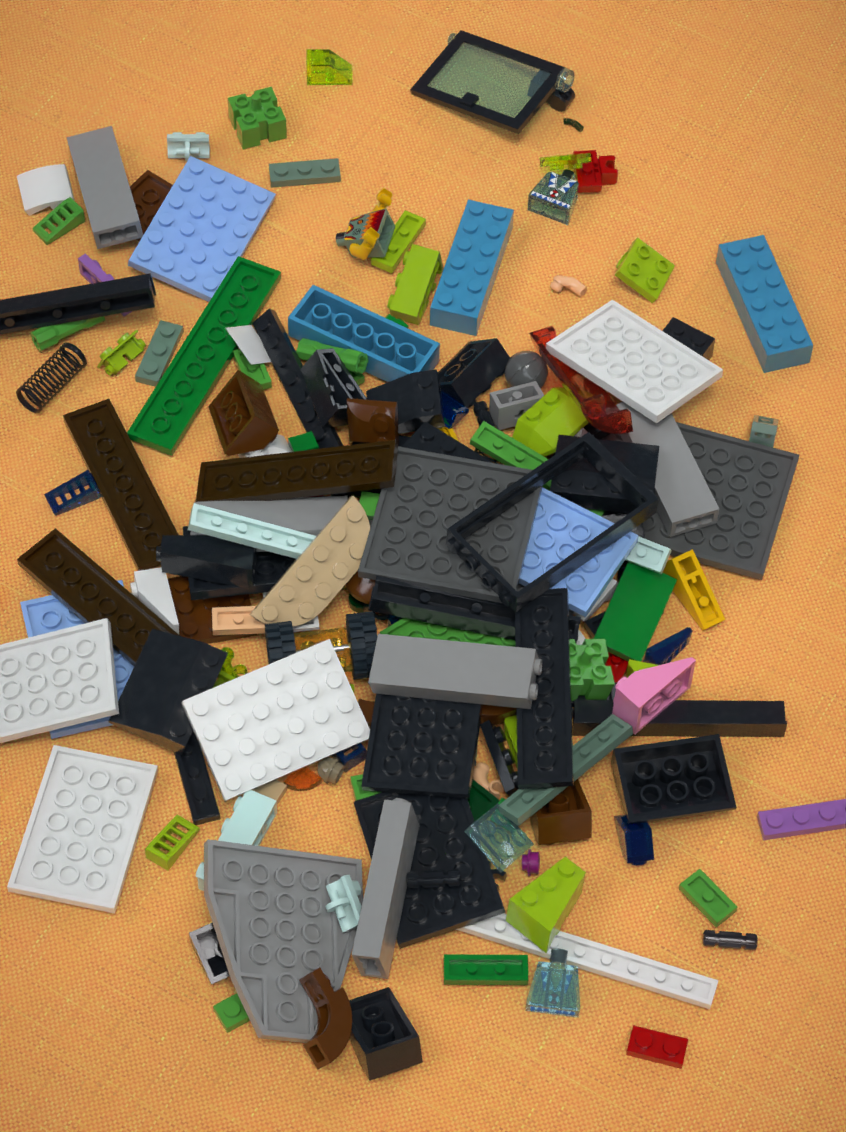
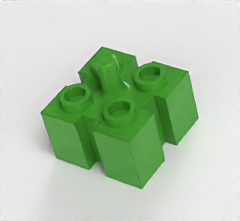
M272 87L256 90L251 97L241 94L228 98L229 119L234 130L237 129V137L243 150L259 146L260 140L268 139L270 143L287 138L286 118L281 107H278L277 98Z
M570 639L571 701L577 700L579 695H585L586 700H607L614 686L611 666H605L609 657L605 639H585L582 645H577L575 639Z

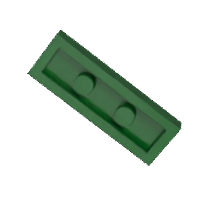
M444 954V985H528V955Z

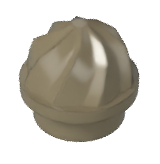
M327 757L319 762L318 775L325 783L331 782L335 785L341 778L345 765L341 764L337 758Z

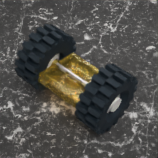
M373 611L346 614V628L293 633L291 621L265 624L269 664L330 639L344 672L352 671L354 680L369 678L378 637Z

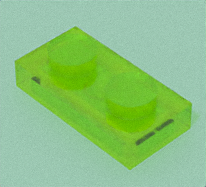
M591 153L540 157V167L550 166V171L563 170L564 165H568V169L582 168V163L591 162Z

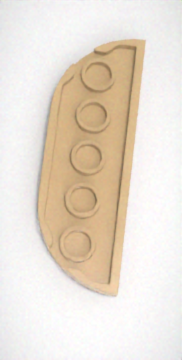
M351 496L249 615L264 624L291 621L294 627L314 619L327 607L359 569L370 531L366 512L354 496Z

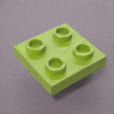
M637 237L617 263L615 276L653 303L660 295L675 265Z

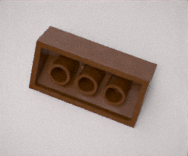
M237 370L208 406L223 451L228 456L263 450L268 443H272L276 439L279 431L262 385Z

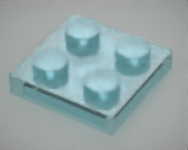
M497 803L464 832L501 873L534 844L518 825L499 812V804Z

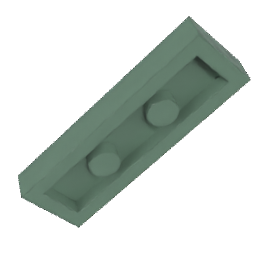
M338 158L269 164L271 188L341 182Z
M160 320L135 374V382L154 387L157 386L167 370L183 335V326Z

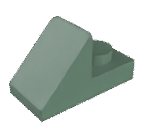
M754 415L749 441L773 447L779 419Z

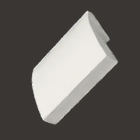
M65 164L40 167L17 175L24 210L29 216L47 207H51L54 210L69 197L74 200Z

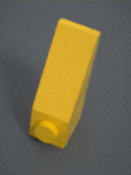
M693 549L668 560L663 573L677 579L672 591L702 631L726 620Z

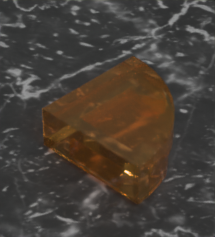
M303 767L292 772L284 781V784L287 785L288 789L294 791H308L320 785L322 778L307 767Z

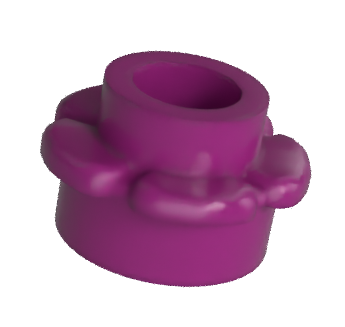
M529 849L528 854L522 855V871H527L528 876H531V874H539L540 853L532 852Z

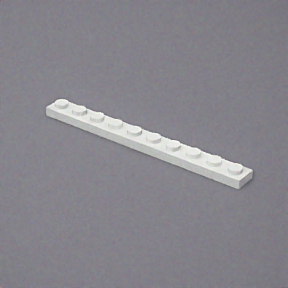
M505 913L456 929L553 960V951L565 953L564 964L706 1009L711 1008L719 981L559 931L554 937L549 950L545 953L506 921L507 914Z

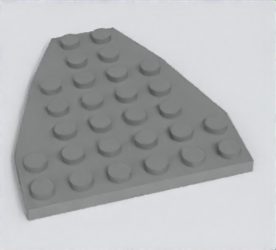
M209 839L204 843L205 901L231 981L258 1038L307 1043L314 1036L318 1026L317 1012L299 979L320 967L323 973L328 976L333 990L336 991L341 988L357 927L349 932H342L335 911L327 912L325 906L331 902L326 886L339 880L344 875H350L351 880L358 881L360 884L361 895L358 898L362 905V859Z

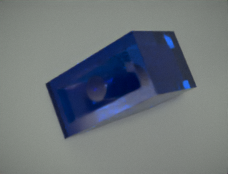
M626 815L614 816L622 856L627 864L643 865L649 860H654L652 828L647 822L629 825Z

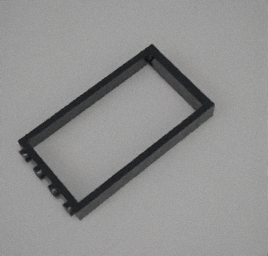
M588 432L447 529L446 545L453 554H457L464 561L465 566L470 571H474L481 578L483 584L488 589H492L499 596L500 601L505 606H509L516 613L653 516L657 511L659 498ZM584 457L637 508L517 592L465 539Z

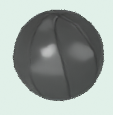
M521 351L514 354L505 366V379L510 387L536 381L541 389L547 380V364L539 354L533 351Z

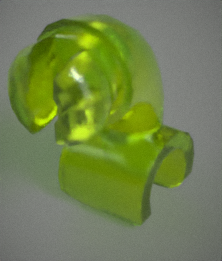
M228 647L221 649L228 653L221 669L222 671L236 678L240 677L237 674L245 675L248 673L246 666L242 664L232 666V658L234 657L232 649Z

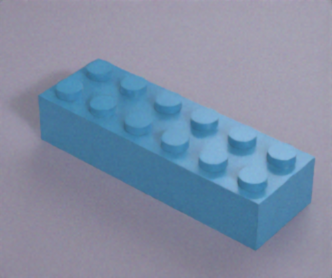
M468 199L430 307V326L477 336L513 229V209Z
M760 235L719 244L716 258L717 267L763 373L810 363L813 343L765 236Z
M315 285L311 286L288 317V336L299 341L305 338L338 348L363 352L368 355L369 360L365 372L386 382L410 373L433 370L439 362L440 343Z

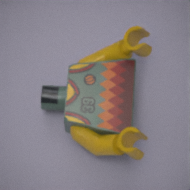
M382 188L377 194L376 200L379 202H377L373 211L350 219L346 232L336 234L337 245L339 247L346 246L350 255L354 258L365 260L370 257H385L395 229V224L387 211L388 206L392 203V192Z

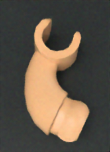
M483 762L478 763L473 771V780L499 799L500 793L504 791L502 782L494 780L489 783L487 780L489 766Z

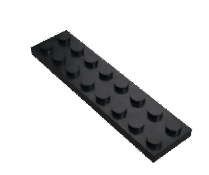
M567 588L548 589L515 613V647L536 649L539 659H542L541 675L536 676L535 684H538L537 699L532 700L531 709L517 708L519 789L574 786L569 597Z

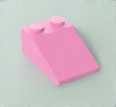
M690 657L635 671L628 678L626 676L621 678L615 686L612 714L631 725L633 734L638 733L691 688L696 660Z

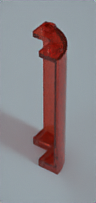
M553 326L529 333L538 353L591 425L607 433L623 434L633 432L629 409L619 410L605 389L548 352L546 343L556 337V330Z

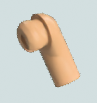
M557 275L550 284V287L557 292H561L565 286L580 297L587 291L585 285L575 278Z

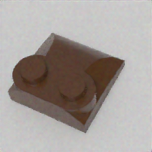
M347 398L350 442L364 444L396 440L397 445H399L397 402Z

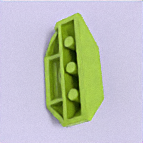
M553 387L518 418L512 438L544 457L555 453L559 435L574 436L592 420L596 400L579 388Z

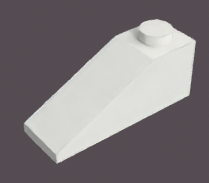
M162 567L134 571V582L130 583L131 594L137 597L139 601L179 634V623L167 575L165 572H162Z

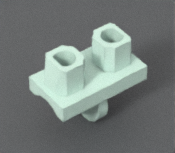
M173 132L172 134H167L168 158H185L186 162L190 156L210 158L209 134L205 132H196V134Z
M344 875L339 880L326 886L331 902L325 907L327 912L335 911L342 932H349L358 926L362 907L358 898L361 895V887L358 881L351 880L350 875Z

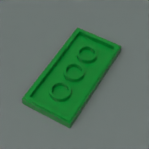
M628 562L593 639H605L607 651L628 662L629 659L642 661L677 579L665 573L659 574Z

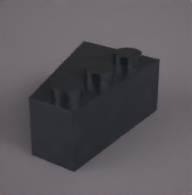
M333 348L316 350L301 368L322 428L348 425L347 398L368 400Z

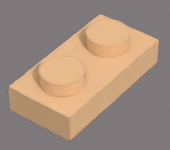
M256 606L212 608L213 635L265 633V624L249 615Z

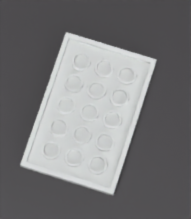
M614 300L609 301L546 343V352L655 423H658L715 383L723 375V369Z
M107 618L0 645V743L119 714L111 623Z
M330 639L181 702L224 801L369 739L370 735L369 726Z
M53 745L7 885L8 892L115 914L157 777L158 766Z

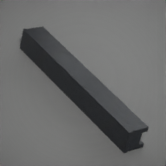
M151 273L0 300V334L154 308L156 290Z
M376 576L368 611L515 640V612L503 603L450 594L401 580ZM569 615L570 639H575V643H577L581 617Z
M574 700L572 736H586L610 717L613 711V700ZM675 700L638 733L631 736L701 737L719 734L720 737H784L787 727L784 701Z

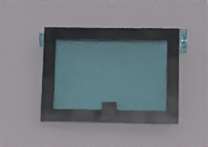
M460 30L458 34H450L447 47L413 85L410 91L412 95L520 134L556 88L562 92L570 90L574 82V71Z

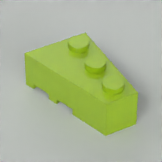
M412 244L410 251L405 252L403 258V265L405 266L403 272H399L396 277L395 286L397 289L394 295H390L387 308H389L390 314L393 317L419 325L429 304L430 292L436 288V283H434L436 275L442 274L444 268L440 251Z
M565 856L509 899L506 921L547 953L551 942L559 933L565 918L569 916L582 893L586 872Z

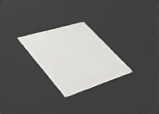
M252 325L226 328L251 365L271 362L259 335Z

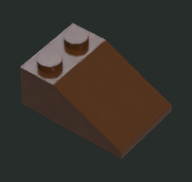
M578 779L574 781V786L565 788L530 817L532 830L538 845H552L558 842L592 838V811Z

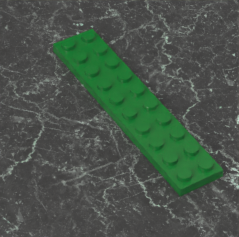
M240 256L237 257L129 428L127 434L130 440L168 455H173L233 358V351L239 348L226 328L253 325L252 323L257 319L281 280L280 271Z

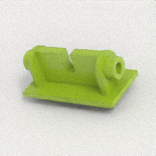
M135 330L131 335L128 332L125 333L117 341L119 345L114 349L111 347L107 348L99 356L102 360L97 368L99 369L104 365V370L108 375H116L128 364V361L123 357L124 355L132 361L142 353L146 344L142 339L137 340L135 338L138 330Z

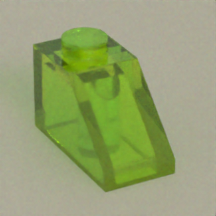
M306 49L307 85H353L352 64L330 49Z

